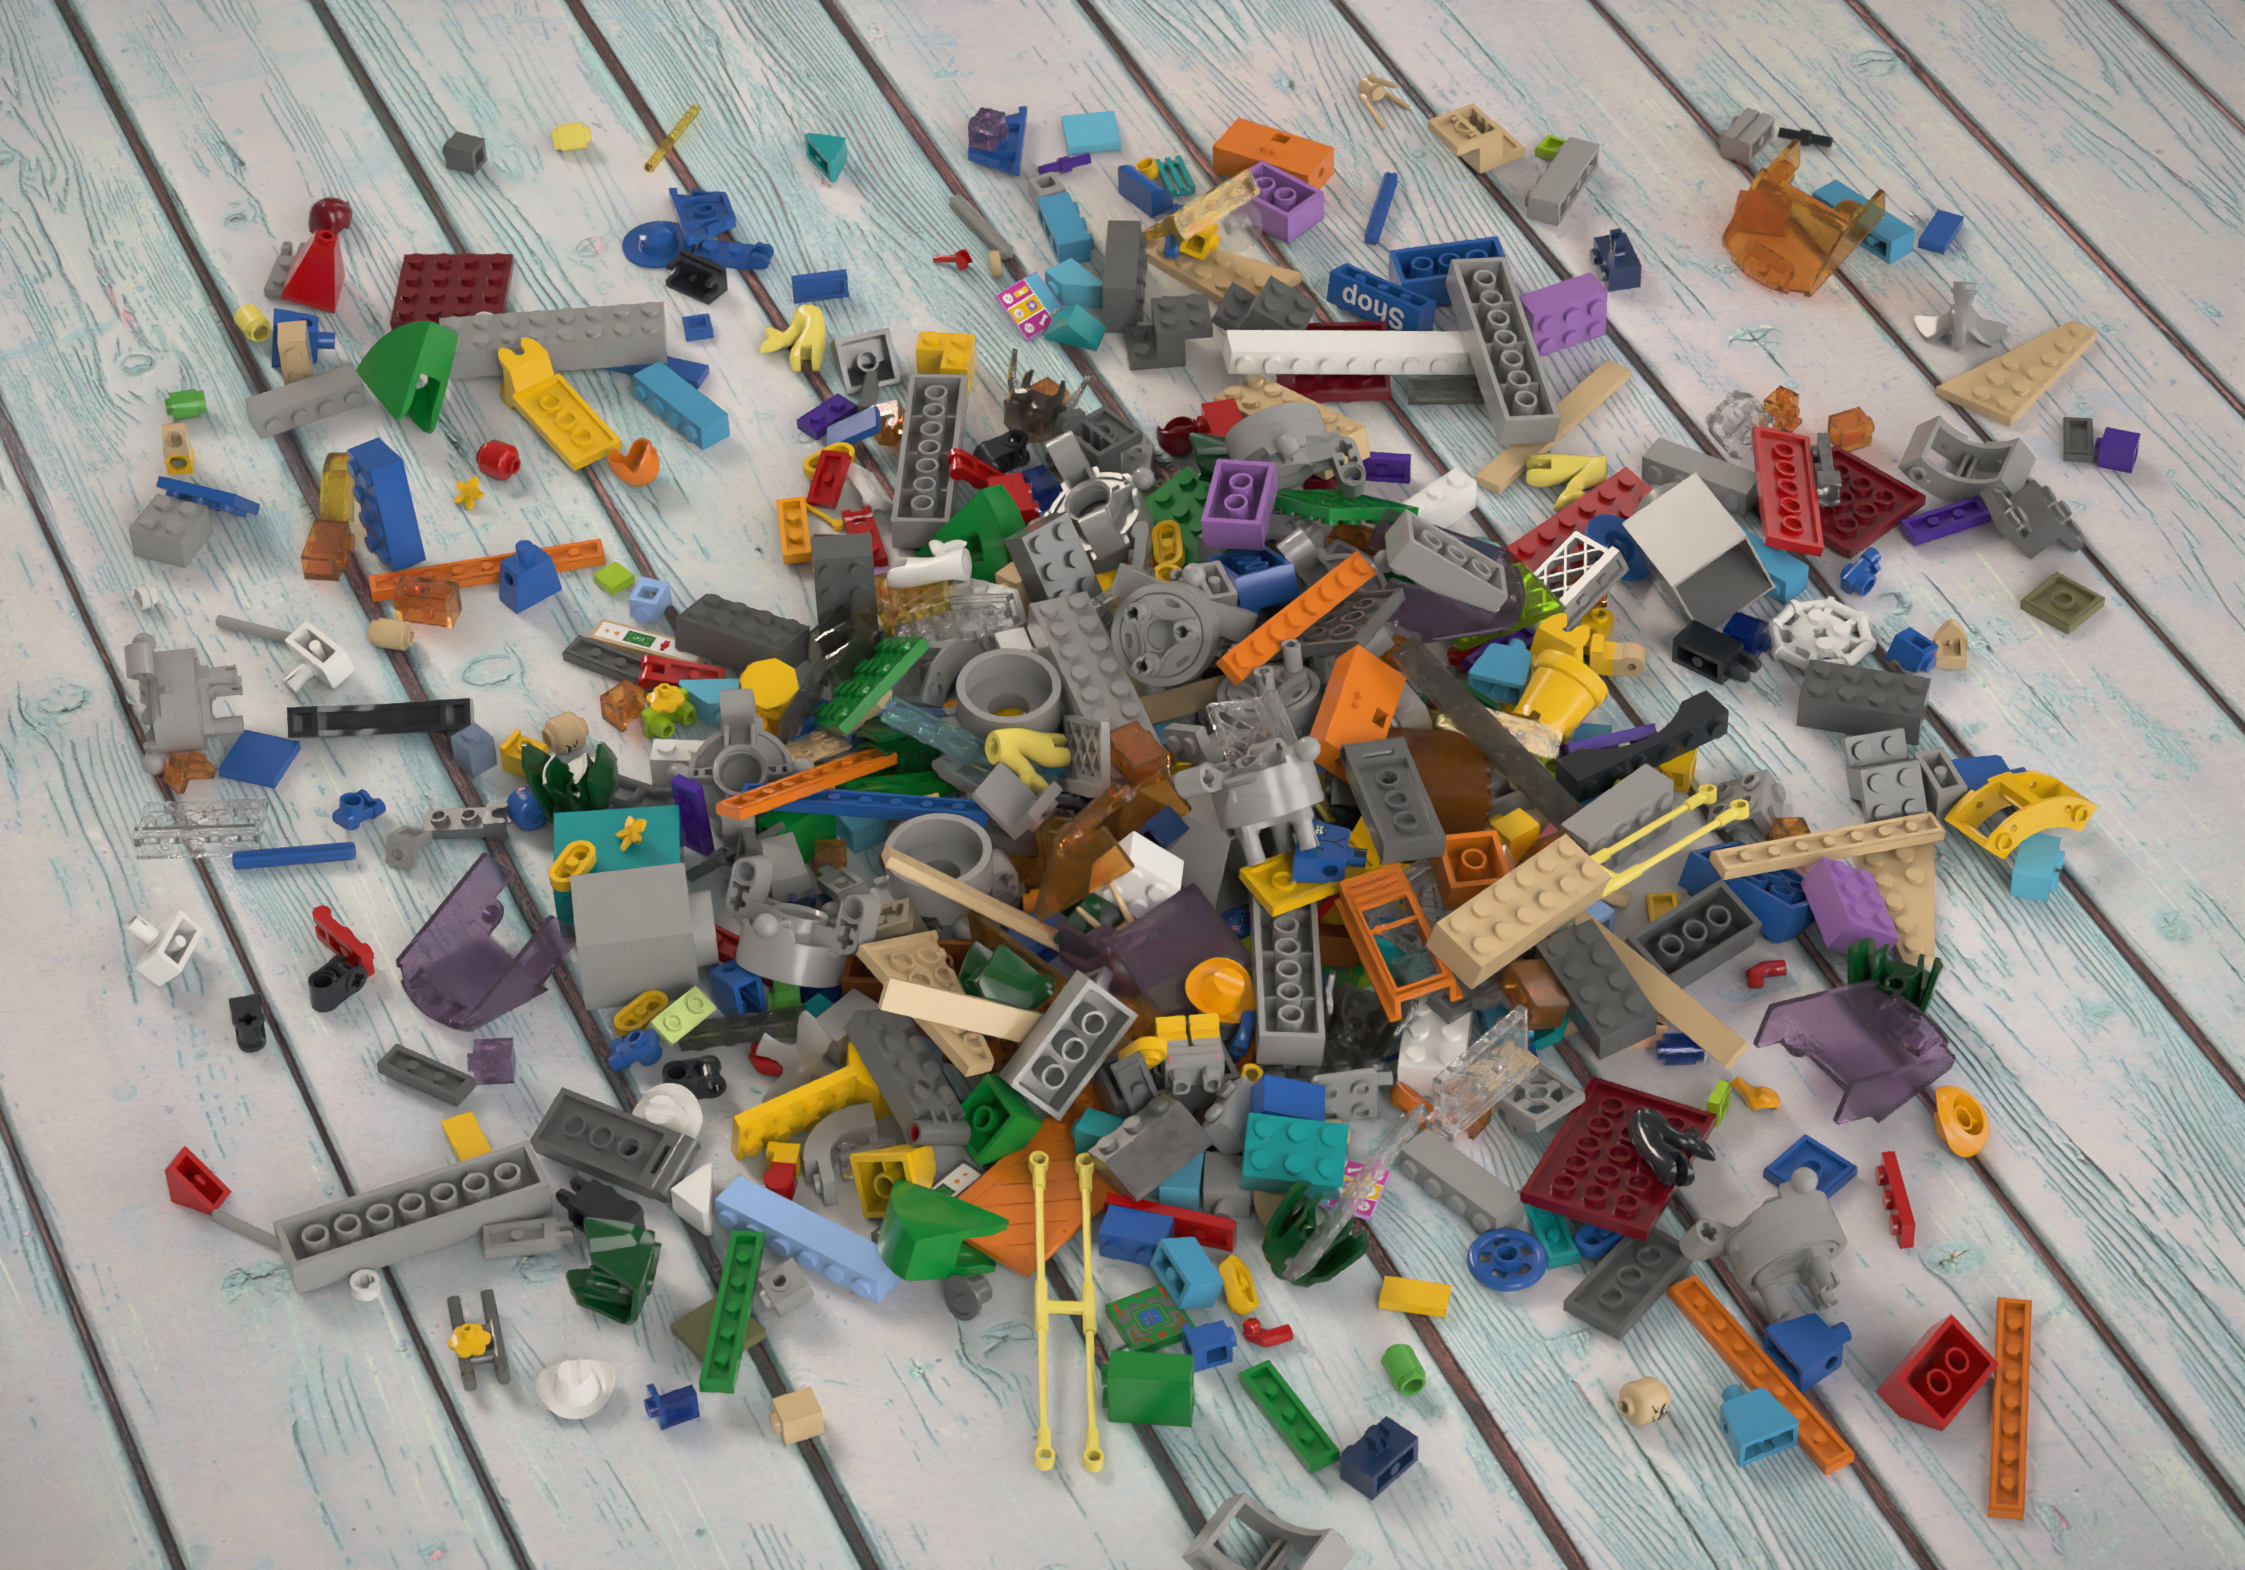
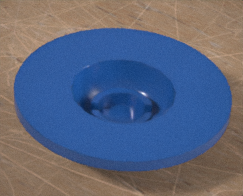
M653 221L641 224L629 231L622 241V251L626 259L637 266L650 269L666 268L669 262L680 254L682 249L693 253L696 244L686 245L679 223L671 221Z
M1610 514L1595 516L1587 524L1585 536L1608 549L1613 546L1620 550L1630 569L1621 578L1622 580L1637 582L1645 579L1651 572L1624 529L1622 522L1625 520ZM1597 556V557H1593V558H1594L1596 561H1598V560L1601 558V556Z

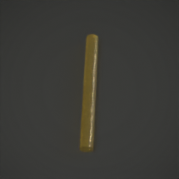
M692 104L646 162L644 169L647 172L651 173L655 170L699 114L701 109L698 105Z

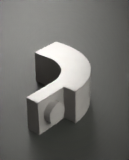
M871 1102L848 1106L831 1113L812 1129L806 1139L803 1150L806 1185L814 1184L816 1194L822 1193L825 1206L838 1204L836 1180L833 1171L835 1165L843 1157L851 1153L879 1148L877 1124Z

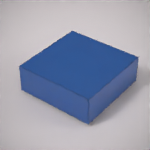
M710 314L682 317L686 342L714 338Z

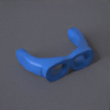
M1246 1010L1242 1013L1238 1031L1227 1049L1234 1065L1239 1062L1241 1057L1248 1053L1256 1015L1252 1010Z

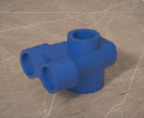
M1869 547L1854 565L1848 563L1840 573V588L1845 593L1851 595L1855 591L1859 595L1865 596L1872 590L1876 583L1875 575L1881 570L1878 563L1881 559L1879 551L1874 547Z
M361 789L356 793L350 792L340 796L339 808L333 812L332 819L334 823L346 830H355L359 828L361 822L369 818L375 819L385 813L386 806L380 798L373 799L366 790Z
M653 1028L646 1031L635 1029L627 1037L622 1036L610 1041L612 1056L609 1057V1063L613 1071L617 1073L630 1067V1064L639 1061L645 1067L655 1064L661 1058L663 1052L659 1046L660 1037Z

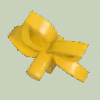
M472 477L467 484L457 481V489L462 493L456 496L453 503L461 504L465 502L466 507L472 511L474 499L479 500L485 496L484 492L479 489L478 477Z
M628 816L625 821V829L615 834L618 838L624 839L620 846L622 851H625L631 842L641 843L642 836L640 833L645 830L646 820H635Z

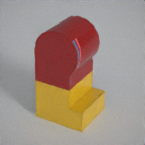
M768 1141L766 1147L768 1170L763 1176L764 1187L792 1201L803 1165L801 1144Z

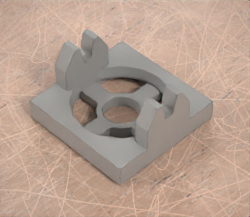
M1541 1063L1491 1094L1492 1103L1504 1111L1505 1121L1510 1132L1513 1133L1517 1130L1520 1139L1527 1136L1531 1130L1536 1133L1585 1102V1093ZM1520 1090L1523 1091L1525 1098L1515 1103L1514 1096ZM1534 1091H1543L1547 1094L1539 1099L1529 1096ZM1532 1105H1543L1548 1108V1110L1539 1114L1530 1113L1526 1109Z

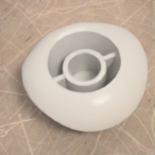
M674 1083L659 1084L651 1088L641 1098L632 1112V1115L675 1132L686 1134L694 1139L699 1134L703 1123V1113L697 1098L684 1086Z
M581 1358L565 1360L540 1371L536 1380V1389L542 1402L554 1414L566 1419H582L597 1413L608 1401L614 1389L615 1373L611 1365L605 1361Z

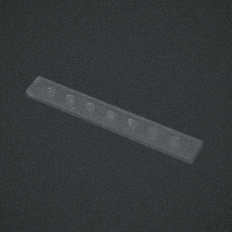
M1422 1103L1401 1116L1282 1273L1290 1282H1294L1314 1267L1427 1117L1429 1110Z

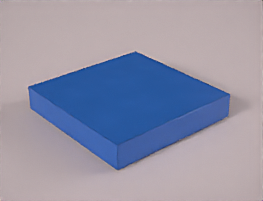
M244 729V733L240 735L218 768L219 776L275 789L301 750L300 742Z
M1805 1134L1763 1169V1178L1779 1188L1781 1183L1791 1181L1792 1174L1796 1169L1808 1167L1817 1174L1818 1184L1816 1190L1824 1192L1827 1199H1829L1857 1175L1858 1167Z

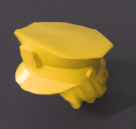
M777 658L757 661L747 665L739 678L741 689L752 688L757 713L763 714L768 719L780 720L788 717L794 710L796 704L795 695L800 690L796 671L793 667Z

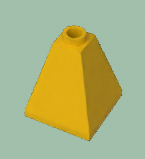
M905 1144L854 1153L849 1156L864 1218H884L891 1189L899 1179L931 1189L937 1170L935 1153L932 1146H910Z

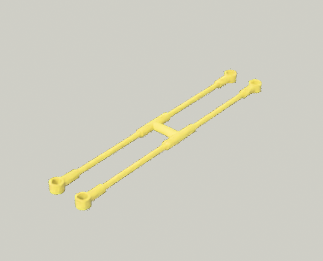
M1703 784L1699 786L1698 793L1683 801L1681 806L1613 846L1603 848L1591 855L1590 857L1611 876L1600 899L1635 880L1643 874V871L1717 827L1722 828L1735 819L1744 820L1748 818V801L1743 799L1732 801L1730 808L1716 816L1714 821L1640 865L1635 864L1620 874L1601 865L1609 860L1611 855L1682 813L1690 812L1702 804L1715 803L1717 801L1716 786Z
M1035 1151L1031 1153L1028 1168L1032 1172V1187L1035 1191L1037 1280L1034 1283L1035 1332L1038 1334L1039 1428L1037 1429V1449L1034 1453L1033 1462L1037 1469L1046 1471L1054 1466L1055 1451L1051 1448V1430L1048 1427L1046 1334L1049 1331L1048 1314L1082 1315L1083 1334L1086 1336L1088 1410L1086 1450L1083 1454L1082 1465L1089 1472H1097L1103 1467L1104 1453L1100 1449L1099 1430L1096 1423L1094 1351L1096 1299L1095 1283L1092 1280L1090 1209L1092 1174L1095 1165L1090 1155L1086 1152L1080 1153L1076 1157L1075 1171L1079 1174V1191L1082 1193L1084 1259L1082 1301L1048 1300V1283L1045 1280L1043 1191L1046 1189L1045 1175L1048 1170L1049 1157L1043 1151ZM1094 1458L1097 1459V1461H1091L1089 1459Z

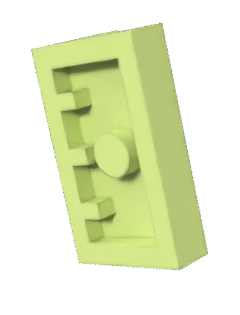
M695 985L652 1019L645 1031L653 1028L662 1042L666 1041L669 1046H673L712 1015L716 1007Z

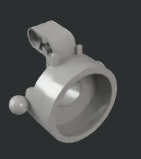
M1293 402L1265 408L1239 421L1229 430L1225 437V445L1230 460L1276 462L1278 490H1296L1295 488L1303 485L1304 481L1312 474L1332 469L1338 488L1345 497L1356 498L1364 492L1366 472L1355 441L1350 437L1340 436L1339 430L1327 433L1321 413L1315 405ZM1342 452L1345 456H1348V462L1346 464H1344L1345 459ZM1348 477H1355L1359 481L1355 483H1350L1345 479Z
M1072 430L1045 442V446L1064 482L1060 484L1063 492L1056 498L1050 511L1043 514V517L1053 513H1069L1095 574L1116 570L1119 568L1120 563L1127 564L1129 550L1134 549V540L1131 538L1133 524L1141 520L1146 523L1148 522L1150 527L1149 533L1152 536V529L1154 528L1153 515L1139 489H1149L1155 481L1153 471L1148 467H1138L1132 476L1128 472L1124 474L1113 472L1100 473L1097 466L1091 468ZM1107 504L1106 506H1102V507H1100V508H1098V509H1096V510H1094V511H1092V512L1086 514V513L1089 512L1090 510H1092V509H1094V508H1096V507H1098V506H1100V505ZM1040 519L1030 521L1027 526L1033 524L1034 522Z
M1300 527L1276 545L1283 557L1293 563L1300 595L1352 555L1348 553L1328 555L1321 546L1317 549ZM1387 550L1377 552L1373 561L1363 556L1377 574L1356 591L1392 589L1383 573L1392 571L1388 566ZM1397 610L1364 648L1377 658L1395 645L1391 637L1394 636L1392 631L1396 624Z
M1002 648L984 652L971 659L961 669L956 682L957 706L944 709L946 717L938 720L933 728V737L940 748L941 756L949 754L955 759L962 758L969 763L970 747L977 745L985 746L988 734L994 730L1025 728L1040 732L1064 734L1063 719L1064 715L1068 713L1061 701V679L1059 673L1047 659L1031 651ZM1005 708L1019 709L1026 713L1025 715L1014 717L992 715L995 711ZM1026 758L1035 769V772H1039L1042 766Z
M752 688L720 690L722 717L720 719V731L709 737L699 747L696 754L691 756L689 767L683 763H674L668 768L666 773L670 784V781L677 774H680L688 779L698 781L703 786L710 826L721 833V838H724L726 846H738L740 829L742 827H753L755 834L758 835L757 820L771 811L768 810L741 821L716 814V803L741 793L731 791L722 782L723 771L729 763L741 758L751 759L756 762L762 770L761 779L758 782L762 784H769L815 767L810 759L804 757L797 758L793 762L791 754L785 745L776 736L763 729V717H757L756 701Z
M948 813L918 816L899 825L889 835L884 848L886 845L1009 906L1013 907L1019 900V881L1015 867L1005 851L998 848L993 849L987 832L971 819ZM886 867L884 876L872 879L875 887L868 891L877 896L881 905L910 897L919 915L936 917L942 926L953 924L952 931L957 939L970 940L975 936L977 925L972 917L977 915L978 912Z
M764 855L738 859L733 865L726 895V907L734 915L731 917V922L742 925L735 956L736 963L756 975L787 984L817 988L840 985L847 956L850 954L857 956L856 953L859 945L874 942L881 911V904L877 896L867 892L845 897L841 904L832 901L827 902L822 906L821 910L798 904L782 903L768 898L773 876V865L770 859ZM859 903L861 904V907H862V913H860L859 908H858V907H859Z

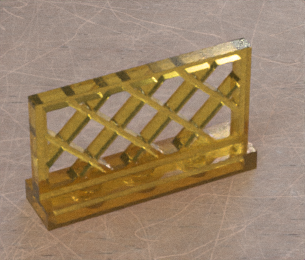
M1250 169L1242 170L1145 230L1144 232H1147V241L1172 234L1175 235L1178 243L1186 241L1261 194Z
M887 572L875 575L877 612L885 637L897 636L896 625L952 610L949 580L912 588L896 589L889 587L887 584Z
M1443 697L1441 707L1429 713L1431 722L1436 724L1435 728L1550 760H1557L1564 729L1449 697Z

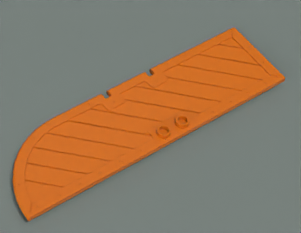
M1253 1028L1252 1042L1248 1053L1235 1064L1237 1071L1243 1065L1252 1063L1255 1052V1028ZM1094 1076L1060 1121L1051 1115L1042 1122L1043 1126L1024 1149L1001 1158L958 1197L960 1200L1009 1220L1008 1228L1002 1232L991 1236L965 1239L964 1242L1024 1278L1030 1277L1037 1270L1035 1191L1032 1187V1172L1028 1168L1031 1153L1043 1151L1049 1157L1048 1170L1045 1175L1046 1189L1043 1191L1045 1262L1083 1228L1082 1193L1079 1191V1174L1075 1171V1161L1079 1153H1075V1138L1071 1137V1131L1077 1118L1081 1119L1087 1108L1104 1112L1093 1089ZM1096 1167L1092 1174V1192H1090L1091 1220L1104 1209V1200L1108 1192L1121 1193L1103 1182Z

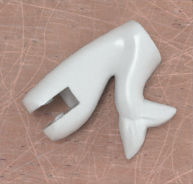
M932 540L928 544L934 557H901L894 559L888 572L887 584L891 588L904 589L948 580L968 581L971 576L972 563L968 549L964 548L967 542L951 540L944 544L941 541Z

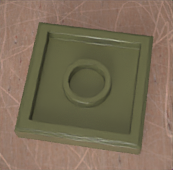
M2056 572L2020 601V609L2069 635L2104 606L2105 598Z
M717 1296L671 1324V1332L702 1363ZM751 1315L743 1352L767 1338L766 1329Z

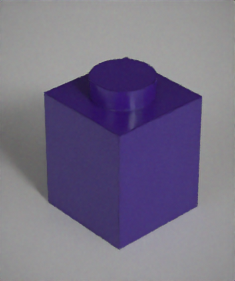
M2106 427L2103 437H2097L2094 454L2099 455L2097 467L2132 474L2138 457L2141 433Z

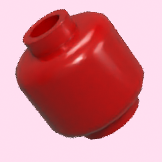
M493 439L483 444L476 455V462L481 473L501 481L509 479L520 469L521 460L519 459L516 447Z

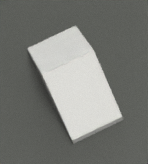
M712 1163L704 1164L670 1189L673 1212L704 1235H712L714 1177Z

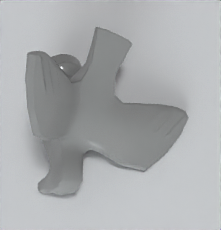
M1953 282L1951 293H1953L1954 304L1947 313L1914 317L1917 330L1927 341L1940 338L1952 330V347L1956 349L1965 347L1967 332L1972 334L1982 344L1990 347L2004 336L2008 328L2007 324L1985 320L1974 313L1972 302L1977 291L1976 283Z
M807 1010L803 1011L799 1016L797 1034L787 1033L778 1041L765 1032L758 1044L755 1055L775 1059L783 1066V1074L768 1089L762 1099V1103L812 1082L814 1077L821 1078L840 1070L832 1066L825 1056L829 1051L832 1042L825 1028Z

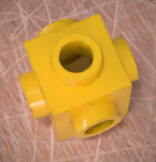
M1195 216L1189 224L1185 223L1179 236L1182 239L1179 251L1193 258L1205 260L1211 251L1216 252L1221 237L1217 234L1220 226L1214 224L1207 217Z

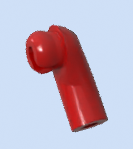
M1774 960L1755 964L1745 972L1747 986L1750 989L1762 988L1765 984L1764 977L1786 976L1785 960Z
M754 1042L751 1045V1052L748 1053V1058L755 1070L760 1074L780 1077L783 1074V1066L771 1058L755 1055L759 1042Z
M1256 1318L1246 1319L1242 1323L1244 1330L1242 1335L1246 1341L1265 1348L1294 1339L1293 1331L1289 1324L1267 1330L1261 1328V1323Z

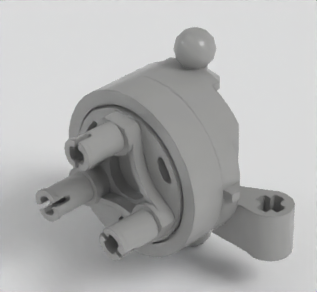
M1123 563L1119 565L1110 593L1123 598L1124 601L1120 604L1117 611L1113 613L1114 619L1111 629L1112 646L1116 658L1125 671L1143 683V696L1163 692L1167 686L1185 683L1203 674L1212 663L1215 655L1218 657L1222 655L1223 651L1218 649L1220 636L1240 643L1252 633L1258 615L1241 607L1229 606L1209 599L1207 594L1198 588L1206 577L1204 568L1198 563H1190L1184 567L1182 571L1184 582H1165L1146 574L1145 571Z
M140 633L134 637L132 644L124 647L127 678L139 680L140 702L146 704V708L141 714V720L145 725H150V729L145 733L146 743H143L146 752L142 759V768L146 773L157 775L166 767V760L162 755L164 753L207 749V738L244 733L242 715L215 718L212 708L213 700H216V697L243 695L242 678L237 674L236 664L209 668L208 665H201L196 648L155 652L156 642L153 636L148 633Z
M1289 639L1281 643L1284 662H1266L1261 667L1254 669L1253 673L1236 687L1228 677L1225 678L1217 690L1218 704L1199 711V724L1205 727L1208 736L1224 727L1249 729L1254 732L1255 737L1248 741L1247 747L1240 751L1226 754L1223 756V761L1228 760L1231 762L1234 757L1246 756L1247 750L1252 744L1280 738L1288 746L1298 742L1302 737L1307 736L1311 732L1322 702L1321 685L1317 674L1303 666L1301 643L1298 640ZM1238 644L1232 645L1231 649H1233Z
M1304 736L1298 742L1288 746L1280 738L1252 744L1249 746L1246 756L1238 758L1236 762H1229L1228 760L1217 764L1204 762L1197 767L1179 771L1175 776L1176 791L1183 799L1211 794L1221 830L1234 828L1237 839H1240L1247 866L1266 861L1258 835L1261 832L1260 829L1271 827L1278 854L1285 853L1287 849L1289 852L1296 848L1290 824L1294 826L1300 851L1320 845L1311 819L1314 817L1311 806L1323 801L1325 798L1313 761L1321 752L1320 744L1314 737Z
M1800 1167L1793 1172L1791 1181L1780 1184L1777 1192L1778 1196L1764 1200L1762 1206L1755 1209L1739 1226L1730 1227L1708 1218H1702L1681 1237L1679 1246L1683 1255L1692 1261L1727 1255L1742 1288L1748 1292H1759L1773 1321H1778L1791 1314V1310L1780 1289V1286L1791 1282H1802L1803 1285H1807L1818 1311L1831 1308L1829 1303L1832 1306L1838 1303L1832 1290L1838 1287L1841 1281L1838 1279L1830 1261L1845 1249L1848 1240L1825 1193L1816 1190L1818 1184L1817 1174L1808 1167Z

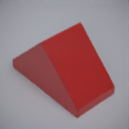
M186 1146L181 1148L164 1170L171 1202L211 1215L215 1209H219L232 1192Z

